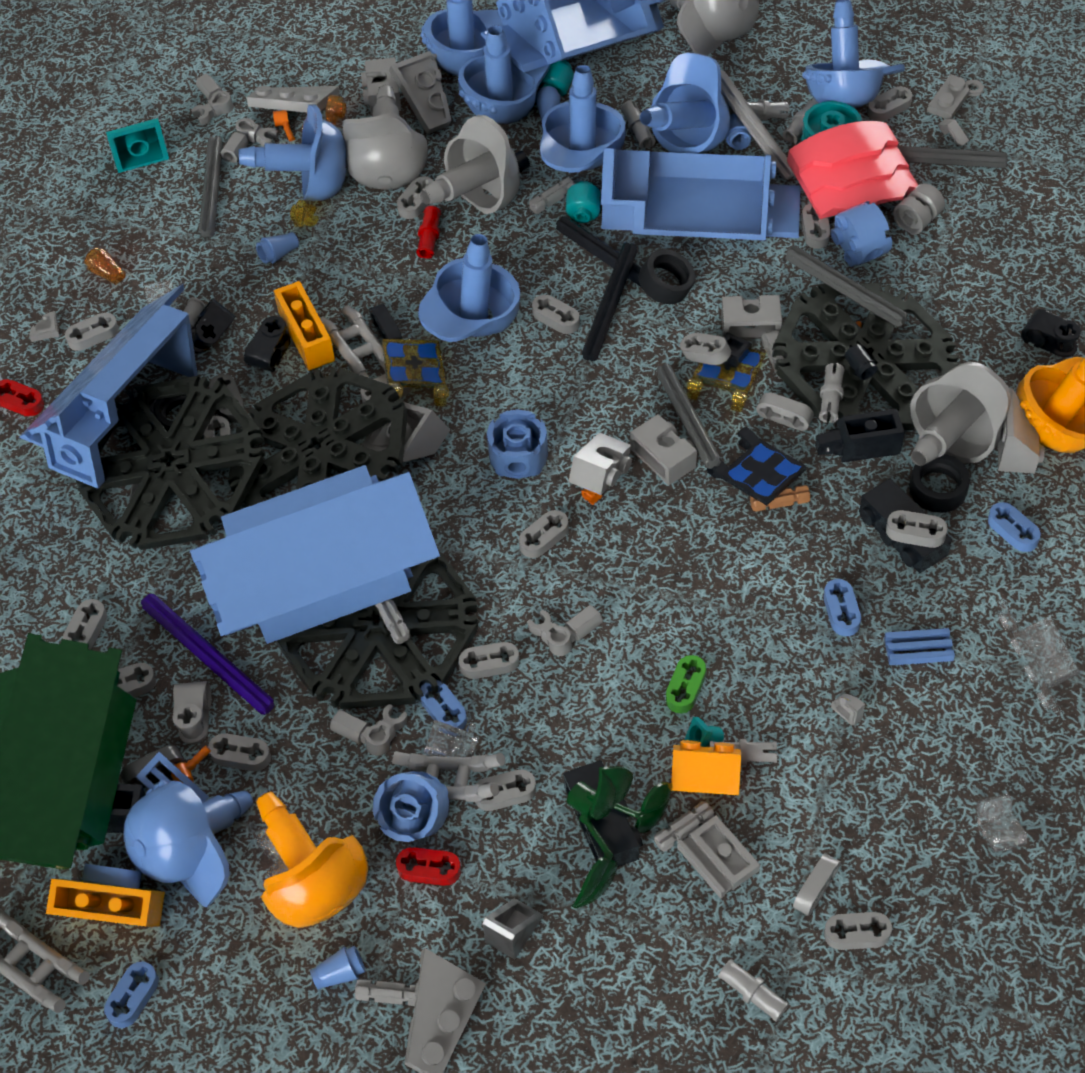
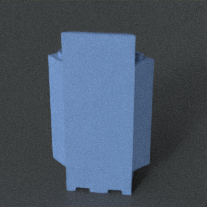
M499 0L496 2L498 15L503 23L502 29L510 46L511 62L524 73L660 31L664 25L657 5L667 0ZM488 31L483 32L480 35L484 39H486Z
M603 148L601 229L632 230L633 234L726 239L766 240V237L799 238L800 185L769 184L770 179H774L776 175V161H771V155L744 156Z
M183 284L143 307L21 434L19 438L44 448L49 469L99 489L105 482L97 443L118 422L114 400L117 395L148 362L187 377L198 375L189 314L170 307L173 301L184 291Z
M366 465L221 516L226 537L190 550L192 559L200 573L201 583L208 603L214 611L220 635L226 636L258 624L267 644L411 592L408 579L412 578L413 575L410 567L440 557L410 472L408 471L379 482L376 475L370 477Z

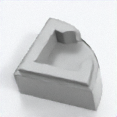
M944 119L938 124V128L944 135L951 134L956 145L963 146L969 141L955 119Z
M55 311L43 315V319L35 327L34 325L31 327L29 334L31 342L59 337L58 320Z
M842 694L831 703V708L851 726H855L863 718L865 703L852 695Z

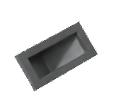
M514 898L484 918L482 925L485 943L516 959L543 918V914Z

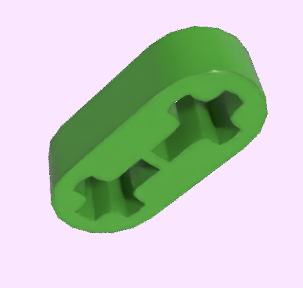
M694 655L685 656L680 659L666 691L667 707L675 713H687L695 705L706 676V665L700 657ZM691 666L696 667V672L692 674L690 680H687L686 670H689ZM682 688L686 689V699L683 698L681 702L675 701V696H679Z

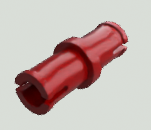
M427 206L424 209L423 222L418 229V236L420 238L416 251L417 256L420 258H432L434 256L435 242L440 235L438 225L441 216V210L436 206Z

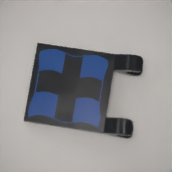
M744 427L737 433L738 437H741L738 444L747 451L729 467L720 459L721 463L718 467L707 468L706 471L712 477L723 479L767 506L807 469L806 465L764 442L751 429Z

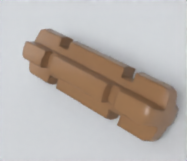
M807 485L795 486V490H792L791 487L786 488L767 506L750 496L751 508L755 512L766 510L765 507L768 506L769 509L794 505L796 501L798 504L810 501V491Z

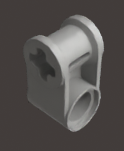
M208 681L174 684L173 722L179 729V736L183 742L191 745L198 744L208 734L209 710L211 709L210 684Z

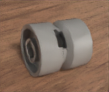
M927 183L919 184L894 208V220L905 231L913 235L919 234L944 210V197L936 187Z

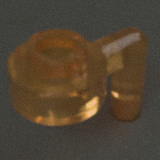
M330 95L326 104V121L336 125V122H339L340 118H344L347 105L343 102L342 96Z

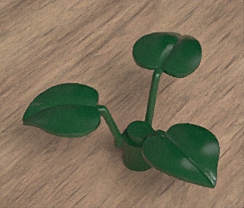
M599 767L597 790L583 781L578 782L571 789L567 797V804L581 813L579 821L586 825L604 853V857L599 858L589 871L577 899L571 905L573 908L588 905L598 899L612 883L618 863L612 859V852L590 820L593 818L595 820L603 819L614 808L638 818L635 827H637L639 833H646L660 821L667 809L672 792V785L670 783L661 782L654 786L645 797L640 810H632L618 804L628 793L633 781L632 772L624 767Z

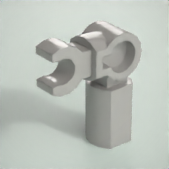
M206 73L197 78L196 87L208 99L207 104L198 105L191 110L194 118L198 117L201 125H206L213 117L230 113L234 109L229 92L222 90L209 74Z
M250 118L239 119L235 124L236 132L231 135L221 150V157L224 161L236 163L239 159V149L246 148L248 142H258L264 147V143H272L270 138H278V131L270 127L261 128L260 125L255 124Z
M591 604L567 621L565 627L552 623L550 614L544 610L540 611L543 623L535 624L530 619L527 621L529 631L536 636H541L542 641L549 646L551 653L557 656L568 654L575 640L578 642L603 623L602 616Z
M389 704L383 709L382 721L379 720L370 727L369 723L339 709L331 720L330 729L357 744H361V742L366 744V749L371 755L381 756L389 750L390 743L396 735V730H400L406 725L407 712L404 711L399 718H391L393 706Z

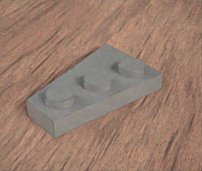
M430 51L393 64L389 70L427 135L446 128L451 123L446 94L443 92L441 84L442 76L436 62L437 55L432 54Z
M260 86L247 96L248 107L307 112L308 105H317L321 112L338 97L339 86L275 88Z
M424 948L420 956L419 980L416 983L414 1014L410 1022L404 1064L419 1073H443L486 983Z

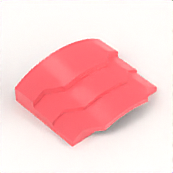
M859 121L839 125L803 140L788 151L787 162L820 219L835 216L866 201H870L869 204L875 203L879 205L903 200L906 195H909L918 186L909 170L908 163L898 149V140L888 124L884 122Z

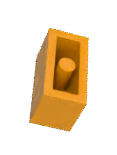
M680 741V745L673 746L671 791L739 795L741 749H734L735 745L731 743L718 742L714 743V747H701V742Z

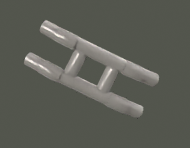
M349 305L344 306L342 314L352 326L338 331V328L332 321L325 317H320L331 341L352 372L369 378L360 359L374 353L385 373L389 372L391 359L388 360L386 356V348L371 331L360 312ZM361 335L366 344L351 350L346 341Z
M395 751L392 764L405 766L412 770L426 771V773L437 779L440 770H457L454 786H446L448 789V799L477 802L488 797L497 796L499 787L494 782L484 785H468L471 770L473 772H485L495 767L503 766L505 764V756L503 753L472 757H443Z
M0 908V927L18 942L5 958L0 954V974L44 1007L56 1013L62 1012L66 1006L65 1000L45 988L42 983L56 969L68 979L84 985L90 978L89 972L55 951ZM31 950L44 961L29 977L18 969L16 965Z

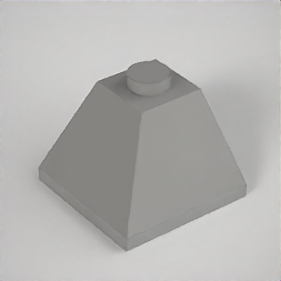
M1009 388L1011 404L1007 417L1003 422L1002 438L998 443V471L1035 474L1038 463H1043L1045 448L1044 445H1039V434L1025 416V411L1021 408V401L1013 388Z
M404 402L408 410L403 462L435 454L450 429L433 410ZM391 422L370 433L361 446L375 451L386 449L389 445Z

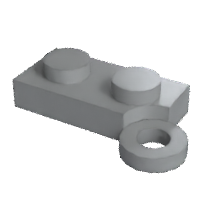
M950 74L929 103L927 112L945 119H953L968 96H979L983 93L984 85L978 80H968L965 82V79ZM969 86H976L978 89L971 90Z

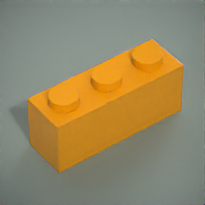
M297 281L273 290L278 313L284 319L286 329L308 371L334 362L335 357L331 338L301 282Z
M51 878L46 914L145 927H159L165 891Z

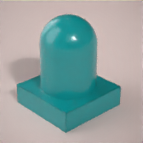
M693 717L684 740L701 742V747L710 746V741L723 742L724 732L718 726H707L699 717Z

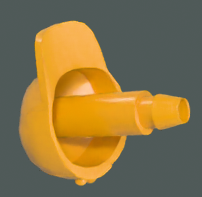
M1073 357L1054 365H1037L1030 369L1018 384L1016 395L1021 401L1020 406L1024 409L1025 416L1039 434V444L1063 453H1075L1085 449V358Z
M272 791L261 795L256 800L262 821L268 826L266 834L288 868V871L264 880L265 892L261 895L262 901L276 919L285 925L296 928L312 926L335 916L350 905L366 885L368 863L363 847L354 835L344 839L328 837L316 847L296 814H289L286 809L287 806Z

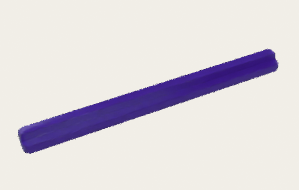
M150 593L141 600L142 608L260 714L266 715L275 707L274 700L155 594Z

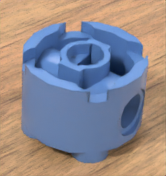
M870 201L842 211L835 216V228L831 230V237L836 245L840 244L845 251L844 259L850 267L861 265L887 254L892 248L891 236L886 238L885 231L889 230L888 222L875 203L869 204Z
M519 409L503 412L495 422L493 419L487 430V443L490 464L496 474L516 479L540 474L548 457L545 423L542 420L540 422L536 419L534 413Z
M410 771L394 775L379 786L373 798V815L375 820H378L382 832L396 841L411 842L434 835L443 826L448 816V789L436 777L426 772Z

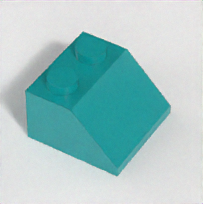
M158 118L106 132L118 173L169 159Z

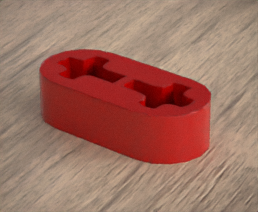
M5 379L0 381L1 407L28 417L35 416L43 410L44 401L39 391L13 380Z
M410 847L402 850L396 858V868L399 876L409 882L447 886L455 883L461 875L460 861L452 852ZM411 858H415L418 865L414 866L412 871H408L406 864L410 862ZM444 862L450 863L452 868L447 871V875H442L439 869L443 867Z

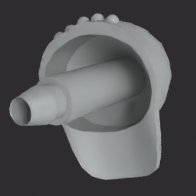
M669 0L671 6L680 10L677 16V25L680 33L694 53L705 56L713 52L723 42L747 34L758 18L759 0Z
M382 85L378 90L375 100L376 105L372 109V117L345 119L343 121V136L346 145V168L349 174L359 184L368 188L390 190L401 188L419 177L427 163L428 145L424 135L411 129L407 122L399 116V108L396 106L397 102L393 87Z
M476 115L468 119L462 126L458 136L449 141L445 149L444 164L446 172L438 175L435 181L428 184L420 192V198L424 204L428 205L444 200L451 201L461 196L484 214H490L508 206L518 193L520 173L514 150L510 147L508 136L502 127L485 115ZM483 189L487 190L492 195L485 194Z
M966 362L952 368L942 376L933 377L926 381L914 394L910 403L911 419L920 435L911 454L913 463L923 466L944 454L956 457L964 464L977 463L992 453L1002 438L1003 422L1007 417L1011 404L1010 391L1004 380L989 367L981 363Z

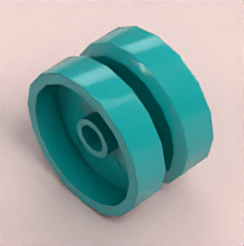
M826 101L813 105L806 111L803 118L801 142L824 130L847 123L862 121L861 115L854 107L842 102Z

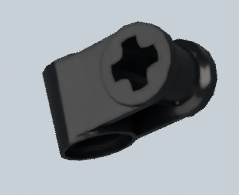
M214 298L205 306L198 316V320L191 328L194 353L202 354L206 352L212 344L219 340L236 317Z
M1038 309L1033 313L1020 334L1022 340L1027 344L1029 342L1033 343L1034 347L1044 349L1060 357H1071L1077 352L1078 345L1076 340L1080 337L1081 328L1074 321L1054 315L1047 310Z
M271 316L264 319L245 349V364L270 372L276 370L274 368L275 365L278 366L280 364L281 358L290 345V337L285 333L287 327L283 318Z

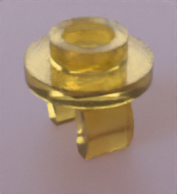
M298 200L296 204L292 205L290 211V219L295 227H302L304 224L310 227L315 226L319 216H314L317 209L316 206L306 204L304 200Z

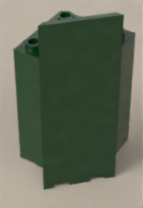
M28 633L19 667L0 673V860L64 870L71 868L75 850H87L89 847L104 844L137 700L117 686L120 676L118 666L122 653L121 649L109 647L108 651L105 652L88 650V643L62 639L61 644L44 641L42 635Z

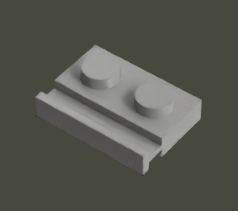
M717 815L690 833L688 838L677 843V849L720 899L728 891L734 890L760 871V864Z

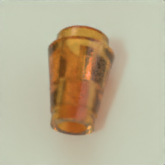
M95 247L85 257L84 263L88 271L114 285H117L126 276L125 271L122 270L106 249Z

